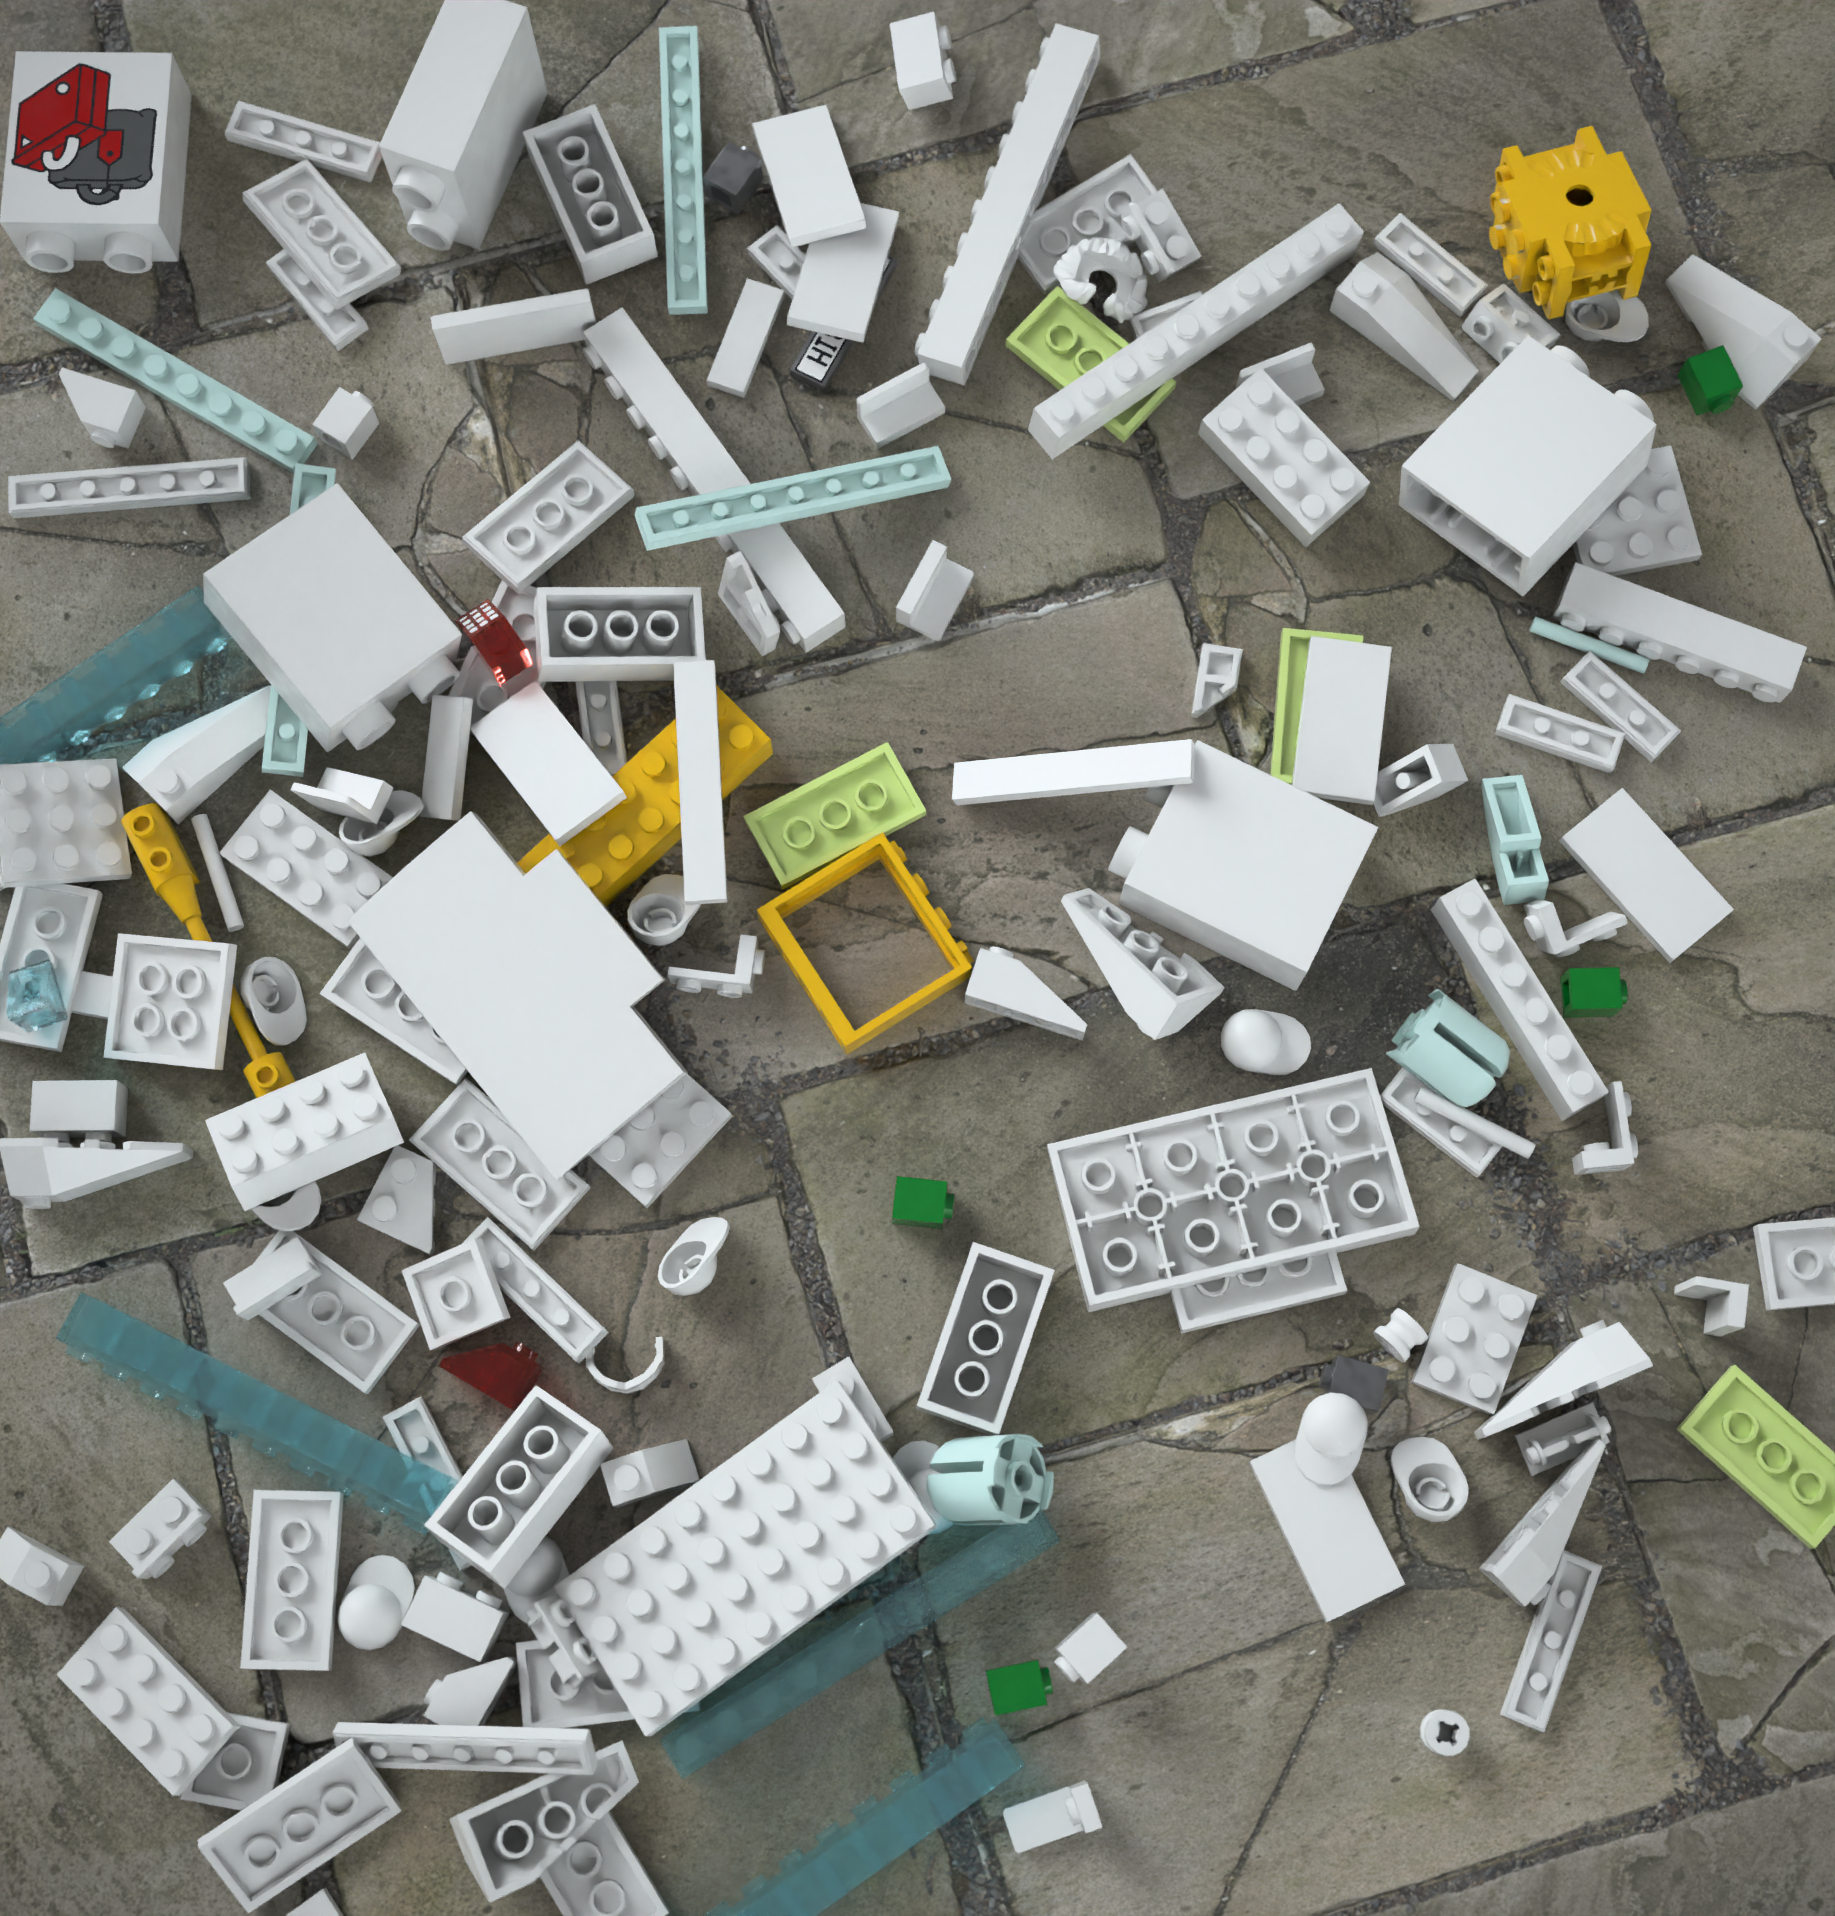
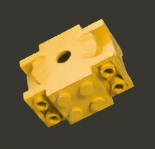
M1593 126L1577 129L1574 144L1523 157L1518 145L1504 148L1500 165L1495 170V192L1490 196V204L1495 219L1493 226L1489 229V237L1494 250L1499 249L1503 258V268L1506 277L1509 280L1513 279L1519 294L1532 290L1536 305L1542 306L1548 320L1563 316L1567 302L1618 289L1622 300L1637 297L1651 249V243L1646 235V230L1652 210L1623 152L1620 151L1607 155Z

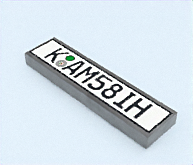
M888 255L874 306L898 266V259ZM812 331L790 369V376L826 392L854 341Z

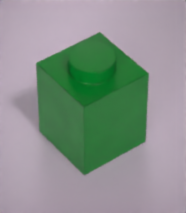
M1724 345L1687 358L1677 374L1696 416L1709 411L1712 414H1718L1734 405V400L1743 387Z
M1619 967L1569 968L1560 977L1563 1018L1613 1017L1623 1008V1004L1627 1002V984L1624 979L1620 980Z
M897 1176L892 1224L943 1229L944 1218L952 1219L955 1194L947 1193V1181Z
M1038 1660L985 1670L995 1716L1047 1705L1045 1695L1053 1694L1048 1667L1040 1668Z

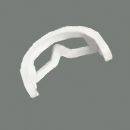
M656 1337V1357L645 1373L628 1382L623 1383L603 1376L594 1363L595 1349L586 1356V1368L599 1384L611 1392L629 1394L645 1389L657 1378L663 1365H665L664 1338Z

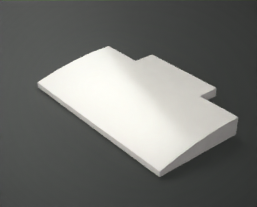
M470 811L404 867L346 920L556 1180L564 1176L688 1073L634 1007L665 979L557 849L528 873H525L482 819Z
M1372 1068L1047 1144L1088 1313L1170 1293L1181 1334L1344 1295L1347 1292V1288L1336 1253L1415 1235L1420 1227Z

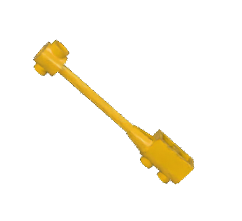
M156 803L145 804L131 810L122 818L121 823L155 893L167 903L182 924L186 925L193 940L213 942L201 919L202 913L194 886L200 883V879L167 813ZM233 984L229 1015L252 1059V1062L243 1069V1072L255 1097L258 1098L296 1081L281 1052L267 1053Z

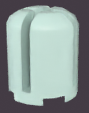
M1436 989L1428 995L1434 1001L1425 1010L1421 1009L1416 1014L1412 1012L1391 1040L1397 1045V1048L1387 1052L1386 1055L1438 1095L1454 1102L1456 1105L1468 1107L1484 1099L1496 1086L1494 1077L1501 1078L1508 1068L1510 1049L1504 1039L1442 991Z
M1023 1434L963 1437L944 1443L934 1453L929 1464L930 1468L941 1474L927 1475V1492L934 1510L947 1521L962 1526L1030 1523L1027 1521L1033 1519L1039 1510H1046L1053 1494V1471L1046 1472L1044 1459L1038 1450L1043 1445L1032 1436Z

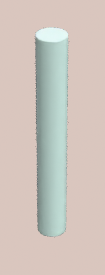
M1536 616L1529 629V632L1586 653L1591 651L1599 658L1644 674L1650 660L1644 656Z

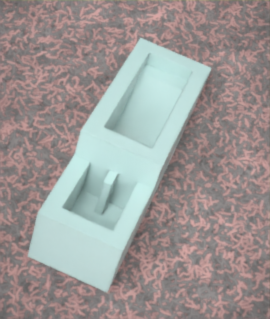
M1523 775L1482 779L1481 787L1486 825L1503 905L1529 903L1536 899L1544 900L1549 879L1539 849L1542 838Z

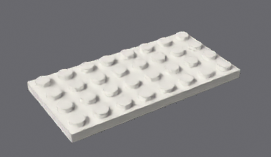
M836 1380L558 1583L554 1588L560 1598L570 1604L576 1615L575 1622L584 1637L589 1639L591 1649L594 1653L596 1652L599 1662L645 1736L651 1737L933 1531L938 1525L842 1383Z

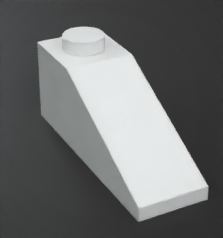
M990 947V950L980 948L966 989L965 1004L1083 1041L1087 1024L1020 960L1014 959L1012 952L999 947Z

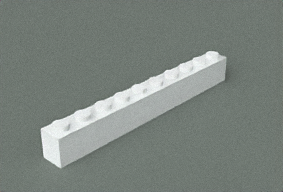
M1055 24L1050 38L1045 37L1042 41L1039 51V65L1036 70L1031 69L1025 87L1026 96L1023 102L1018 101L1012 115L1013 127L1010 134H1004L998 150L1000 158L996 167L991 166L987 172L984 196L982 200L977 199L971 212V227L968 233L963 232L957 246L958 258L955 265L948 266L945 272L942 296L940 300L935 299L929 312V327L926 333H920L915 345L914 354L918 356L919 364L925 362L931 376L965 386L1018 258L1020 242L1023 245L1030 229L1031 221L1022 226L1027 216L1031 217L1040 205L1100 60L1099 35Z
M1337 204L1040 403L1033 409L1028 431L1053 460L1165 384L1171 378H1174L1351 258L1364 231L1341 204Z
M623 307L583 331L587 346L583 349L586 359L594 370L598 368L603 370L607 376L604 381L610 393L616 400L622 397L629 407L626 409V412L631 422L638 430L644 427L651 437L648 439V443L659 460L667 459L672 466V469L669 470L670 474L682 491L688 488L690 493L695 496L751 484ZM780 523L715 536L726 552L731 549L734 553L741 551L770 611L772 613L776 611L784 623L780 626L791 644L799 643L807 653L846 627L845 613Z

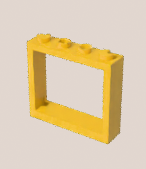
M883 832L757 909L760 923L846 1055L969 979L972 974L970 963L974 960L968 952V947L962 940L958 943L954 941L948 932V929L952 928L946 914L940 907L933 909L925 897L930 894L926 884L918 873L911 876L903 864L907 861L904 851L901 847H898L894 840L889 843ZM880 860L952 970L862 1027L854 1030L782 919Z

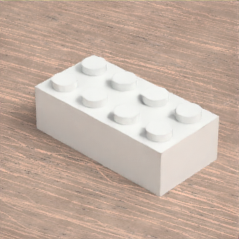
M595 104L523 132L531 162L586 285L658 257L652 229Z
M1261 367L1201 420L1198 435L1305 548L1365 495L1370 481Z
M537 587L534 601L538 682L674 681L673 663L706 661L701 587Z
M365 1052L205 1120L231 1187L244 1211L404 1143Z
M973 1242L920 1394L917 1410L990 1436L1000 1434L1055 1270Z
M535 1385L430 1517L425 1526L443 1545L505 1589L596 1472L600 1464L603 1463L613 1450V1446L602 1430Z

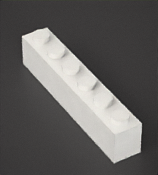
M1575 562L1566 577L1551 618L1559 621L1563 627L1573 631H1586L1599 636L1601 641L1611 645H1624L1635 649L1639 655L1651 660L1662 659L1673 663L1682 672L1689 674L1700 673L1713 678L1720 686L1726 688L1738 687L1749 691L1756 699L1764 702L1776 701L1781 703L1792 691L1807 648L1798 643Z
M1474 878L1441 896L1431 909L1433 915L1561 1121L1594 1104L1609 1093L1477 880Z

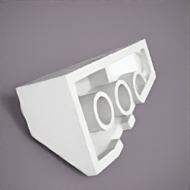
M1377 252L1361 260L1336 289L1330 312L1454 402L1478 374L1479 370L1411 277Z
M1693 254L1665 281L1666 286L1687 321L1694 323L1703 338L1701 344L1704 349L1708 351L1724 345L1743 384L1738 395L1754 410L1764 403L1809 358L1822 339L1792 312Z
M271 686L264 687L153 739L122 768L177 824L181 823L264 747Z
M1090 888L1063 896L1061 900L1063 906L1125 1012L1137 1023L1138 1028L1143 1033L1151 1036L1154 1040L1179 1032L1224 990L1225 987L1195 959L1186 953L1179 958L1160 944L1164 938L1153 931L1149 935L1130 925L1131 918L1127 913Z
M0 1138V1153L10 1196L24 1202V1207L30 1209L51 1208V1202H66L193 1159V1149L183 1143L127 1141L123 1143V1149H115L116 1145L114 1143L85 1139V1142L80 1143V1148H77L69 1143L58 1142V1138Z
M1604 1320L1598 1321L1580 1329L1583 1338L1570 1343L1499 1408L1494 1415L1475 1430L1474 1434L1477 1440L1488 1437L1535 1417L1546 1410L1575 1400L1581 1395L1601 1389L1653 1366L1652 1362L1620 1322L1607 1327Z
M1600 1439L1590 1440L1478 1568L1520 1606L1526 1607L1529 1602L1536 1605L1551 1589V1585L1547 1581L1553 1576L1606 1447Z
M622 1740L595 1752L598 1764L593 1775L548 1773L449 1819L464 1859L489 1903L533 1883L557 1858L566 1852L592 1825L600 1820L639 1783Z

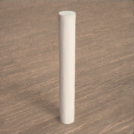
M207 814L196 815L191 821L229 932L240 930L244 927V923L221 855L219 854Z
M1422 1086L1414 1098L1415 1102L1529 1159L1536 1144L1462 1106L1456 1105L1454 1102Z

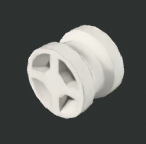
M1399 1308L1391 1314V1321L1386 1326H1379L1373 1332L1374 1337L1381 1346L1402 1363L1410 1357V1350L1415 1345H1422L1428 1339L1423 1328L1410 1315Z
M1434 1710L1429 1712L1423 1718L1420 1725V1737L1423 1744L1436 1754L1444 1756L1456 1755L1467 1746L1470 1738L1466 1720L1460 1714L1450 1710Z

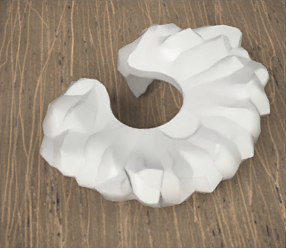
M1094 237L1090 240L1086 238L1076 246L1071 245L1067 253L1063 254L1062 259L1058 260L1054 266V274L1060 281L1064 293L1080 305L1086 304L1096 292V285L1089 283L1090 274L1094 271L1109 273L1114 278L1117 289L1115 294L1112 293L1105 300L1103 309L1105 316L1113 317L1119 323L1132 319L1133 314L1141 313L1147 306L1148 300L1145 294L1148 281L1143 271V265L1140 263L1137 253H1130L1128 246L1120 241L1108 238Z

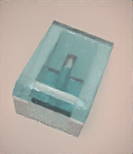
M50 958L9 972L6 1014L11 1022L28 1033L68 1019Z

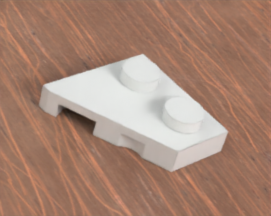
M738 551L726 558L718 595L761 656H764L776 649L780 635V625L776 616L770 611L741 551Z
M395 1146L357 1220L432 1256L435 1251L433 1217H435L434 1185L436 1184V1164L401 1146Z

